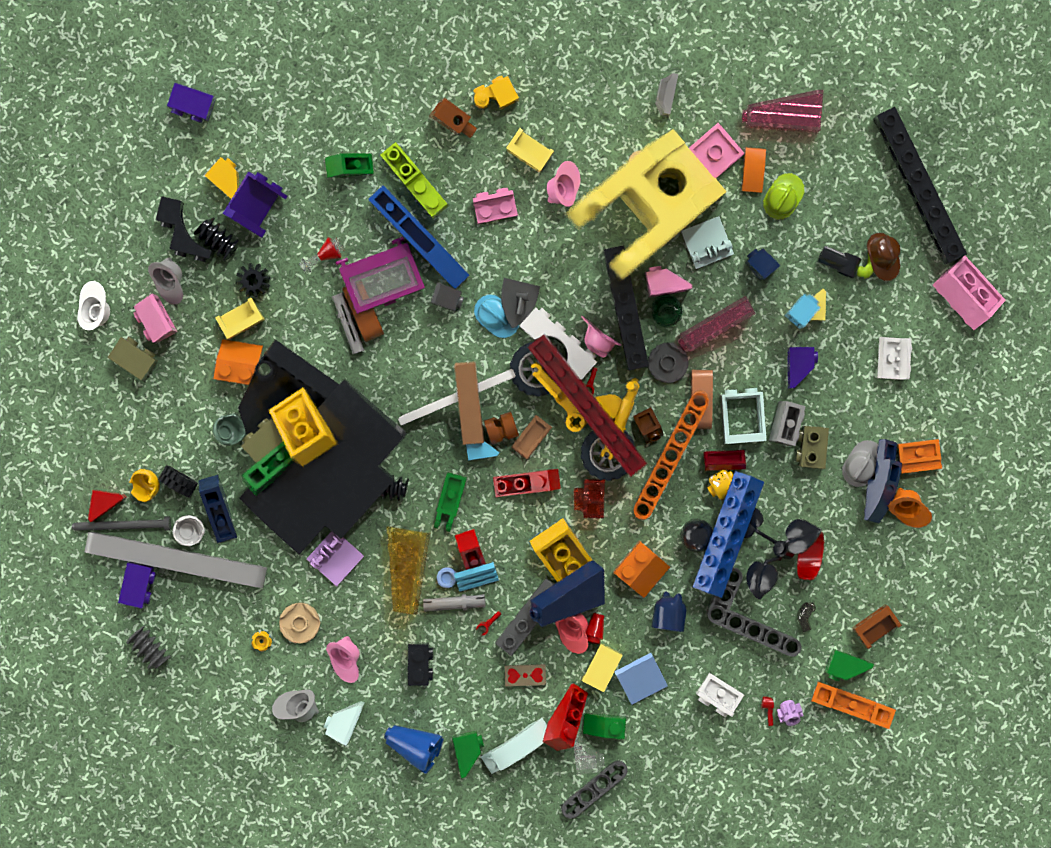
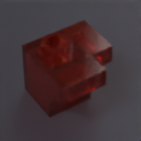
M585 479L584 488H574V510L583 512V518H604L605 480Z

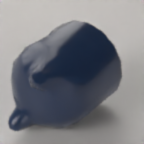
M665 591L662 598L656 601L653 611L652 628L684 632L687 610L680 593L672 597L669 592Z

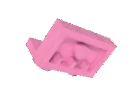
M508 188L496 190V194L488 195V192L476 194L477 198H473L478 224L518 216L513 190L509 191Z

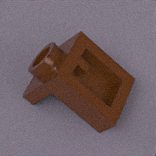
M651 407L633 416L645 443L656 442L664 435L662 427Z

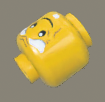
M721 470L709 477L710 485L707 488L712 497L717 496L720 500L726 498L734 476L731 471Z

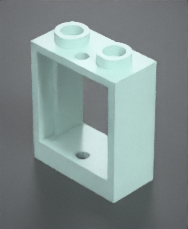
M757 388L745 389V393L738 394L737 390H725V395H720L724 444L767 441L763 392H758ZM756 398L759 433L729 435L727 400Z

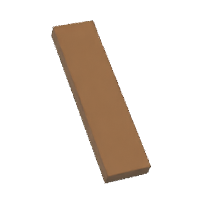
M476 362L455 363L463 445L484 443Z

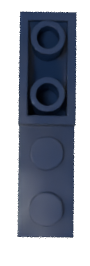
M879 439L875 480H868L866 488V507L864 509V520L880 523L889 509V503L895 496L902 463L896 461L897 442Z

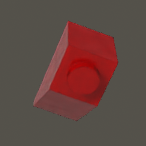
M474 529L455 535L466 570L486 564Z

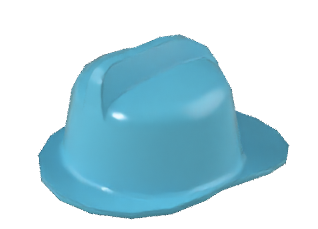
M486 295L477 301L474 309L475 317L489 332L500 338H507L516 333L519 325L513 329L505 318L501 298L496 295Z

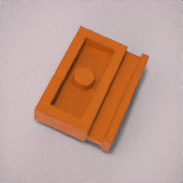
M939 439L897 444L899 462L902 463L901 474L943 469Z

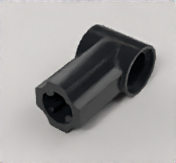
M824 246L817 262L837 270L838 273L846 277L854 278L862 259L855 255L842 253Z

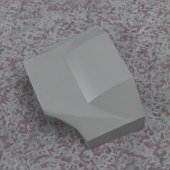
M670 74L666 78L661 79L655 105L662 116H670L678 74Z

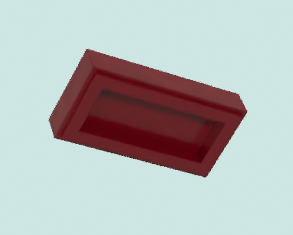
M744 450L703 452L705 471L746 469Z

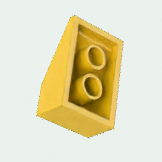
M304 388L269 410L291 457L300 465H306L337 444L329 427Z
M564 518L530 540L535 553L557 582L592 561V558Z

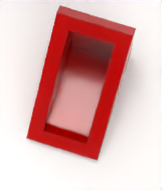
M92 490L88 520L94 522L127 497L125 494Z

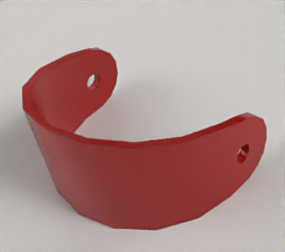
M823 532L820 533L810 548L798 554V578L813 580L817 577L824 551Z

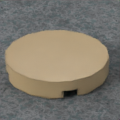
M301 602L291 604L285 608L280 616V631L290 642L306 643L313 639L319 631V614L309 604Z

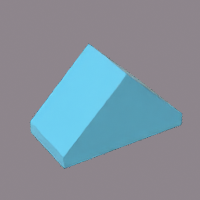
M485 441L484 443L466 444L468 460L493 457L500 453Z

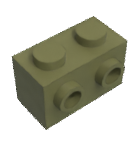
M129 336L127 339L121 337L107 358L141 381H145L158 362L154 358L156 354L147 348L143 351L137 347L139 343Z
M273 418L263 420L258 425L260 429L255 434L250 432L243 439L244 444L241 447L256 463L283 442Z
M802 426V430H799L798 442H801L800 450L796 451V462H799V467L825 469L829 428Z

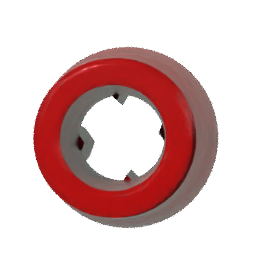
M593 613L586 630L589 643L600 645L601 640H603L604 615Z

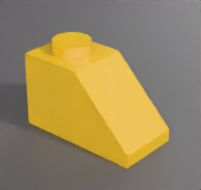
M220 157L205 176L232 199L239 188V173L235 170L237 165L229 158L224 160Z

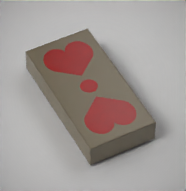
M545 664L504 665L505 686L546 685Z

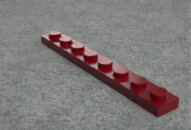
M543 334L528 347L628 475L632 477L648 463L548 337Z

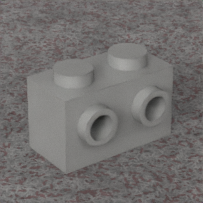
M779 401L769 441L786 446H795L799 439V430L805 416L804 410L806 406L788 401Z

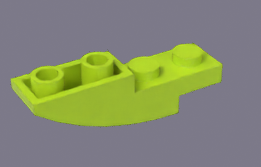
M396 142L380 154L433 219L449 206Z

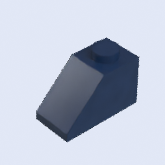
M763 248L760 251L757 249L753 250L747 255L749 260L745 262L759 281H762L780 267V264Z

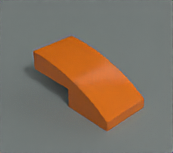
M745 148L742 191L762 193L766 149Z

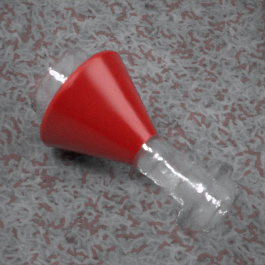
M328 237L316 255L308 260L302 258L299 265L304 273H310V268L320 261L341 259V253L344 252V248L336 237L334 239Z

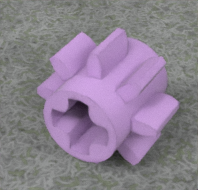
M792 700L784 701L780 704V709H777L780 723L785 722L788 726L798 724L801 720L800 717H803L800 703L795 704Z

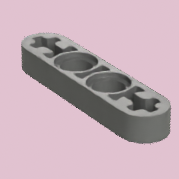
M615 760L563 802L561 807L563 815L571 819L582 813L627 775L626 764L621 760ZM615 765L618 767L622 765L623 773L621 775L619 773L613 775L615 780L612 782L606 772L609 771L611 774L615 770ZM605 777L608 780V785L605 788H599L596 784L598 778ZM584 790L591 791V800L583 801L580 796ZM577 797L579 802L584 806L580 808L578 804L574 808L575 813H567L566 805H574L576 803V800H574V798Z

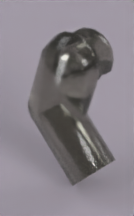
M805 602L797 612V619L802 632L812 629L809 617L816 610L813 602Z

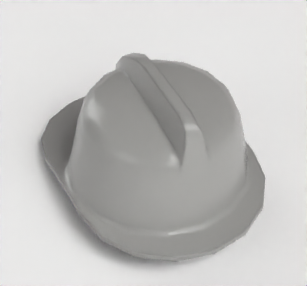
M170 257L165 258L161 262L151 263L148 267V272L160 296L170 304L180 303L183 299V290L180 285L182 279L181 268Z
M868 440L858 443L844 462L842 474L850 485L862 487L868 484V480L874 478L878 447L876 442Z
M311 690L286 692L279 696L272 706L273 715L281 720L294 719L298 722H306L313 715L319 713L314 692Z

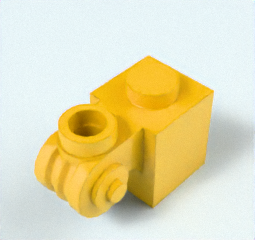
M499 76L491 81L492 84L485 88L484 85H481L473 90L475 93V105L480 109L488 107L489 99L496 100L501 110L519 101V97L508 76L505 78Z

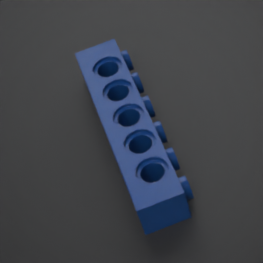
M735 471L696 576L694 588L722 598L763 488V481Z

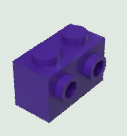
M174 83L167 107L172 109V114L182 117L184 113L191 116L190 119L202 123L204 120L208 122L216 98L213 95Z
M128 562L118 603L138 608H144L146 604L149 605L152 593L149 592L150 584H154L156 572H153L154 567Z

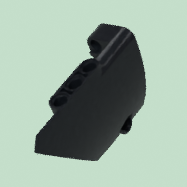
M274 339L256 364L255 372L238 407L246 434L248 435L250 432L255 434L260 429L258 425L266 418L270 420L272 418L269 410L300 389L304 388L318 409L339 384ZM261 364L269 365L270 373L263 376L259 373Z

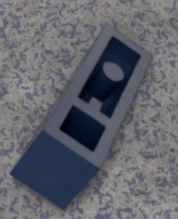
M219 475L199 480V493L217 543L237 538Z

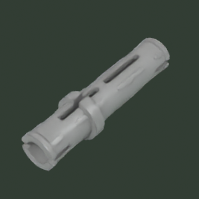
M344 292L332 296L338 312L336 316L340 318L352 355L364 351L351 315L352 310H349Z
M462 594L459 597L423 599L424 612L463 609L465 611L467 608L486 607L485 594L474 596Z

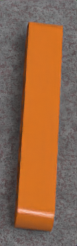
M697 390L689 399L635 503L634 514L638 519L649 518L708 407L709 396L705 391ZM701 395L705 398L706 402L699 406L695 404L694 398ZM687 414H693L696 417V421L689 424L685 421L684 417ZM684 432L687 439L680 442L676 440L675 434ZM674 450L677 453L676 459H668L666 452ZM659 468H664L667 470L668 475L661 478L657 475L656 471ZM650 486L656 487L658 494L654 496L648 494L647 488ZM645 504L648 506L649 511L641 513L638 510V506Z

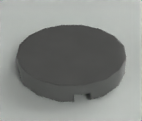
M675 343L657 345L651 351L648 358V368L651 375L663 383H673L680 380L688 369L686 351Z

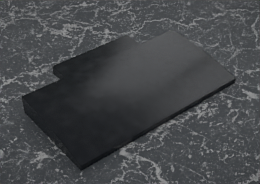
M345 378L317 409L337 444L304 466L295 460L257 496L247 488L239 498L299 555L325 526L342 539L388 488L395 478L380 464L407 434L406 431Z

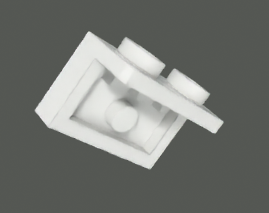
M879 337L877 378L910 379L912 340L910 338Z
M708 673L696 692L700 696L698 699L700 702L707 706L711 703L717 707L716 712L724 717L727 715L733 717L735 709L744 696L743 693L711 673Z

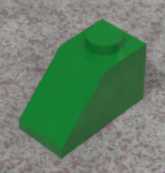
M340 153L325 157L327 178L374 174L372 153Z
M833 648L825 672L829 674L828 678L840 682L841 678L848 680L872 669L874 664Z
M584 713L583 734L603 738L625 739V716Z
M477 731L453 736L461 778L467 776L481 754V748L484 747L482 735H478Z

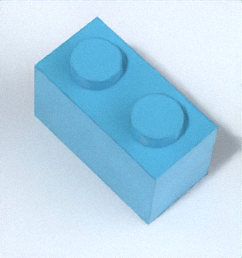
M804 294L784 316L801 329L820 309L817 305L819 302L812 295L806 296Z

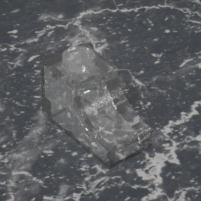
M579 730L574 744L577 775L601 772V766H605L604 755L599 754V749L590 748L583 741Z

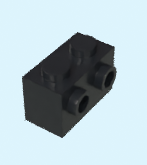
M429 642L408 643V686H428L429 681H433V668H429V660H433V648H429Z

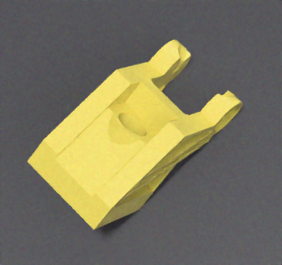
M672 129L640 151L601 186L577 203L566 215L579 229L591 219L595 220L597 214L620 196L649 230L647 234L636 241L626 252L623 251L622 255L610 264L619 277L623 279L661 246L666 245L727 191L687 147L676 131ZM669 177L674 180L677 179L679 181L677 196H668L661 192L658 187V178Z

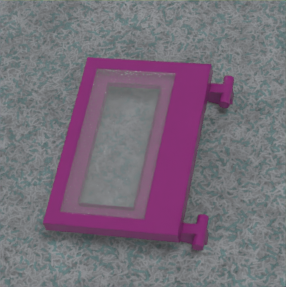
M404 237L392 240V244H396V247L346 265L345 262H348V258L336 261V265L341 266L339 271L356 314L382 304L385 307L394 304L396 299L425 288L408 244L401 243V241H404Z

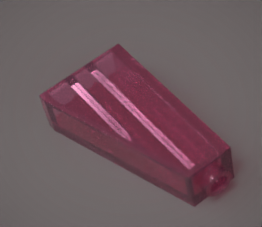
M819 89L749 104L746 110L742 111V122H745V128L819 133L821 130L823 90Z
M744 296L679 334L680 339L677 341L683 351L687 349L689 353L756 313L747 297Z

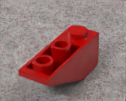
M558 469L493 477L495 497L561 489Z
M574 683L570 685L547 723L542 742L556 751L574 747L588 692Z

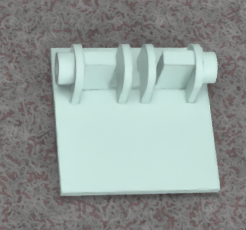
M719 216L681 231L696 269L734 254L731 241L728 240Z

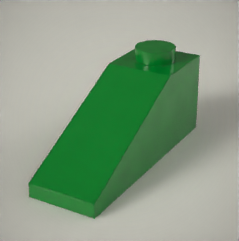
M284 441L242 475L243 483L255 496L267 488L295 461L291 457Z

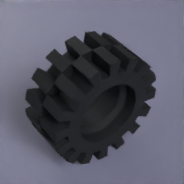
M168 465L165 466L158 478L161 483L188 498L191 497L198 485L195 480Z

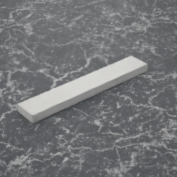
M510 369L478 383L479 392L515 377L514 371ZM456 392L402 415L398 419L400 425L457 402L458 394Z

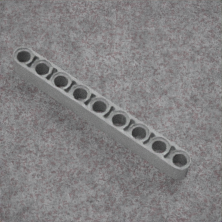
M88 532L84 551L89 554L263 588L267 567L96 532Z

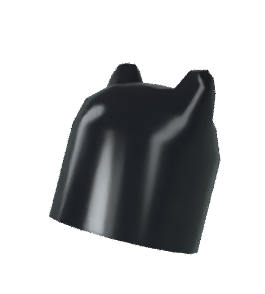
M691 519L681 529V541L690 551L704 552L709 544L713 528L705 520Z

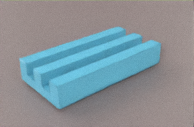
M494 562L454 573L459 592L499 581Z

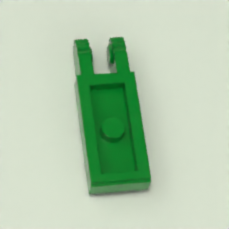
M447 472L433 528L438 529L443 513L450 515L449 521L446 524V531H451L467 477Z

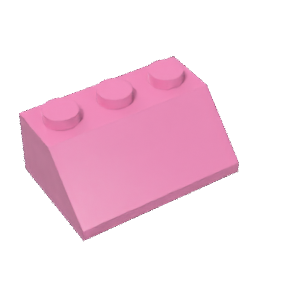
M966 256L960 258L933 284L937 292L948 301L952 309L956 310L964 319V322L973 330L991 318L1005 302L1000 293Z

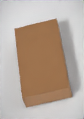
M535 415L511 447L528 459L552 427Z

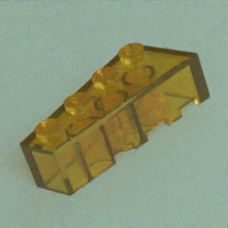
M386 526L389 543L388 552L390 555L393 611L414 615L418 613L431 533Z

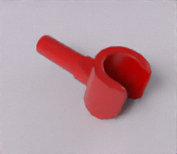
M595 367L592 369L588 383L585 384L587 387H591L592 394H594L593 384L598 370Z
M499 611L496 612L486 622H480L476 630L480 626H485L486 631L482 636L486 635L492 623L502 614Z
M763 697L761 707L768 709V726H773V699L771 697Z

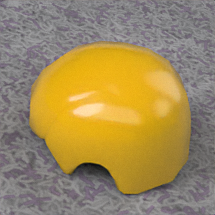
M139 469L133 473L129 483L133 484L131 494L141 502H148L153 499L160 489L158 477L151 470Z

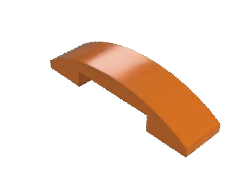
M821 682L817 683L811 700L812 702L842 711L890 729L896 709Z

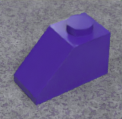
M788 347V389L795 388L815 368V364L818 363V352L814 351V347Z

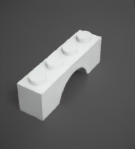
M535 308L519 327L534 340L543 334L547 337L558 339L566 348L567 363L582 380L597 363L594 360L596 355L589 349L584 351L579 346L581 342L573 335L571 337L567 336L564 333L566 329L559 322L556 321L554 324L548 318L551 315L543 308L540 310Z

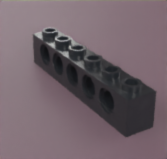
M624 245L604 249L603 254L627 370L630 371L648 367L649 363L630 273L621 279L610 266L616 258L622 255L623 251L625 252Z

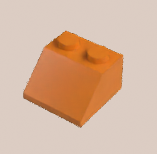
M222 339L213 379L249 385L255 372V366L262 357L263 346Z
M638 541L613 572L645 598L668 571L670 566L641 541Z

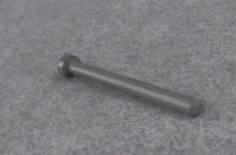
M164 516L162 520L75 522L72 524V530L164 528L165 531H170L171 517Z

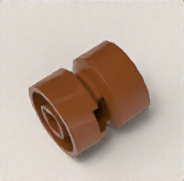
M511 411L501 414L499 419L492 417L484 420L492 445L503 442L504 438L509 440L519 436Z

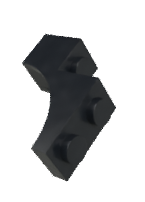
M161 196L156 221L161 222L160 226L172 229L173 225L175 226L170 249L175 251L174 255L185 258L187 254L195 256L194 260L205 263L207 259L212 260L214 252L199 246L191 238L183 220L184 202Z

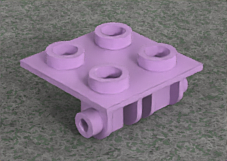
M331 531L309 555L307 560L335 586H338L364 555L344 537L340 539Z

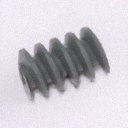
M143 626L131 635L126 643H134L132 651L139 649L137 657L145 656L142 663L150 662L147 667L148 670L157 669L171 655L163 656L166 649L158 650L161 643L153 644L156 637L148 638L150 629L143 631Z

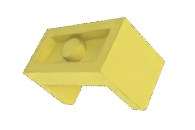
M519 128L506 148V151L539 173H541L554 153L552 149L549 150L525 134L521 128Z
M249 298L247 302L226 314L215 317L228 340L265 320L253 298Z
M600 643L587 672L582 677V681L604 692L623 655Z

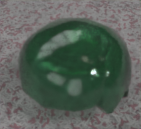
M665 294L653 301L652 317L659 326L665 328L673 327L682 319V305L675 296Z

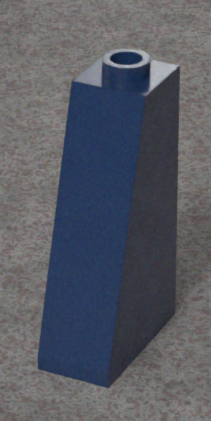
M592 560L531 599V618L543 627L604 605V569Z

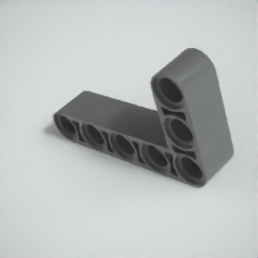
M733 567L732 571H736L738 577L734 582L728 581L725 589L729 591V598L723 601L718 596L713 595L706 611L707 618L714 624L792 657L797 656L801 652L802 647L796 638L730 610L743 578L741 571ZM715 608L721 610V616L718 619L711 617V611ZM735 616L739 617V626L731 627L730 619ZM757 625L759 632L756 635H750L748 632L749 627ZM776 633L777 641L773 644L768 643V635ZM790 641L796 643V649L792 652L786 650V645Z

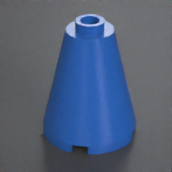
M394 725L392 728L389 727L384 736L389 747L425 774L433 767L434 763L432 761L435 756L438 757L444 738L439 734Z

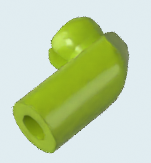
M869 254L867 265L865 267H858L857 276L864 277V279L869 278L874 273Z

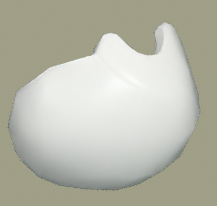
M191 515L180 517L175 522L172 531L175 540L184 546H192L199 543L205 534L203 523L197 517Z

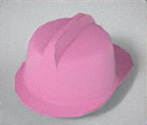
M571 161L561 163L556 176L548 181L547 193L549 203L562 204L565 207H570L574 204L580 186V173L577 166Z
M581 316L589 324L584 340L591 352L604 358L616 344L621 346L619 342L605 335L588 319Z
M348 636L337 643H329L326 650L335 673L345 682L354 683L357 681L359 671L356 663L360 655L357 646L352 643Z

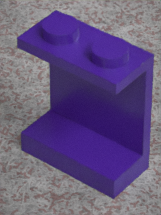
M248 171L223 214L262 238L266 230L259 227L278 196L284 199L288 196L281 192L283 188L272 182L271 185L267 183L268 178L259 172L254 175Z

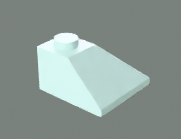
M360 701L334 712L332 717L328 716L324 728H327L325 734L347 746L364 702Z

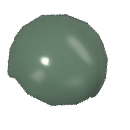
M236 414L223 415L213 424V435L219 443L230 446L239 443L244 438L246 431L241 417Z

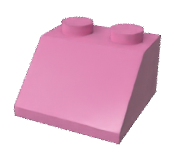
M151 294L134 306L136 312L133 314L138 323H143L145 327L143 332L148 341L152 340L153 343H158L177 333L173 322L157 295Z

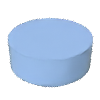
M449 567L442 568L437 574L438 584L444 588L454 586L456 583L454 573L456 572Z

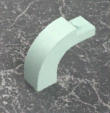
M543 718L529 724L517 735L481 756L491 774L509 767L544 743L542 741L547 724Z

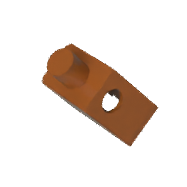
M446 98L440 99L429 117L456 135L462 132L471 138L477 130L475 126L468 122L471 117ZM455 116L459 119L458 125L453 122Z

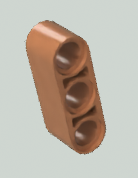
M692 370L691 396L697 390L705 391L709 396L708 407L696 429H712L713 370ZM701 395L694 398L695 404L699 406L706 402L705 398ZM693 414L690 416V424L696 421V417Z

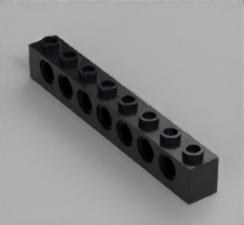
M896 107L876 115L873 120L944 265L967 255Z

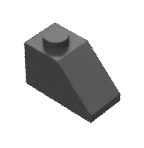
M437 282L431 303L455 312L456 308H461L464 297L461 296V291Z

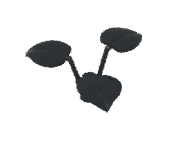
M755 507L744 538H750L756 532L774 543L773 552L776 555L774 558L765 560L764 564L759 561L753 562L747 571L746 580L748 588L757 599L761 600L777 583L778 572L769 563L781 561L782 558L788 560L793 558L795 554L806 551L819 537L822 531L821 528L807 520L796 519L786 528L787 540L777 541L757 529L763 524L764 518L761 511Z

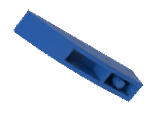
M384 185L368 199L454 289L470 276Z

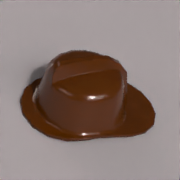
M875 233L868 239L867 251L875 275L881 280L891 281L896 278L900 271L899 255L901 249L896 239L884 233Z

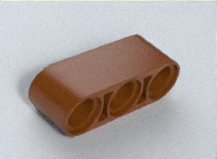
M362 281L355 282L362 300L368 299L369 297ZM343 287V292L365 342L384 335L374 308L356 314L346 287Z

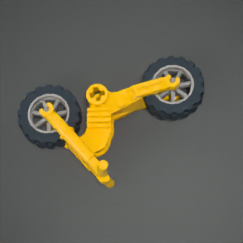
M533 342L520 347L514 353L510 362V369L516 375L512 378L514 385L521 392L530 396L539 397L550 393L556 402L567 412V428L572 432L582 430L587 424L586 420L537 360L535 363L531 359L530 355L533 353L528 347ZM526 358L532 364L531 367H523ZM523 371H532L528 380L524 376ZM535 376L540 384H535L530 381ZM632 378L631 382H628L626 385L628 391L623 400L614 394L596 396L595 398L610 417L615 419L614 422L636 448L633 438L625 431L627 420L640 387L639 380ZM579 417L581 421L579 424L574 425L572 423L574 418ZM594 430L591 431L581 446V460L589 474L597 477L599 480L606 481L619 479L627 474L620 463L614 467L612 461L613 454L600 441L601 439ZM596 443L601 446L602 451H593ZM594 455H601L603 458L597 463ZM605 459L609 460L610 468L601 466Z

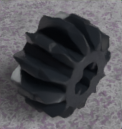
M249 263V270L242 266L241 269L244 274L237 273L236 276L242 278V280L236 281V285H243L239 289L241 293L247 289V297H250L253 291V296L258 298V290L264 295L266 292L262 287L270 288V285L264 282L271 280V277L263 276L268 270L265 268L260 271V264H257L254 270L253 264ZM253 275H256L258 283H253L254 286H251V282L248 281L249 277L253 278Z

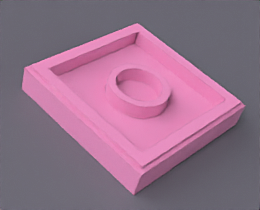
M719 123L689 147L714 178L720 176L745 154Z

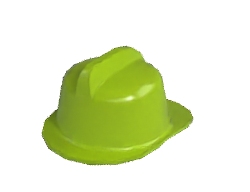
M785 173L773 182L763 200L765 212L771 218L776 220L785 219L794 212L804 195L802 180L795 174Z

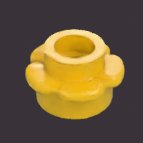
M265 631L256 632L252 636V646L254 649L266 651L272 644V639L269 638V634Z

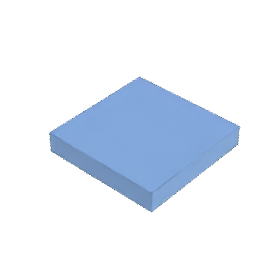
M651 653L615 671L631 705L668 686Z

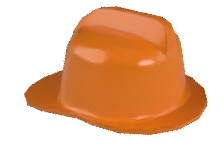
M898 488L893 500L888 505L889 511L908 526L914 528L927 526L932 520V513L922 503L919 494L913 490Z

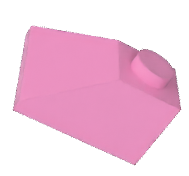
M661 266L651 267L649 272L645 273L649 297L685 292L692 289V284L668 269H661Z

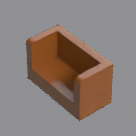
M885 604L853 626L852 629L864 646L870 649L872 647L871 644L895 627L899 628L902 625L889 606Z

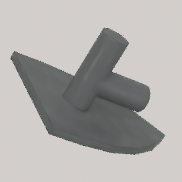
M504 278L501 303L505 318L513 329L520 325L532 312L538 298L540 286Z

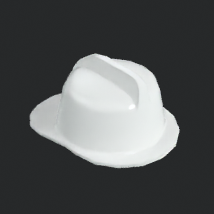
M90 281L83 286L80 293L78 322L83 329L94 330L98 326H102L109 319L110 307L106 302L103 286L96 281Z

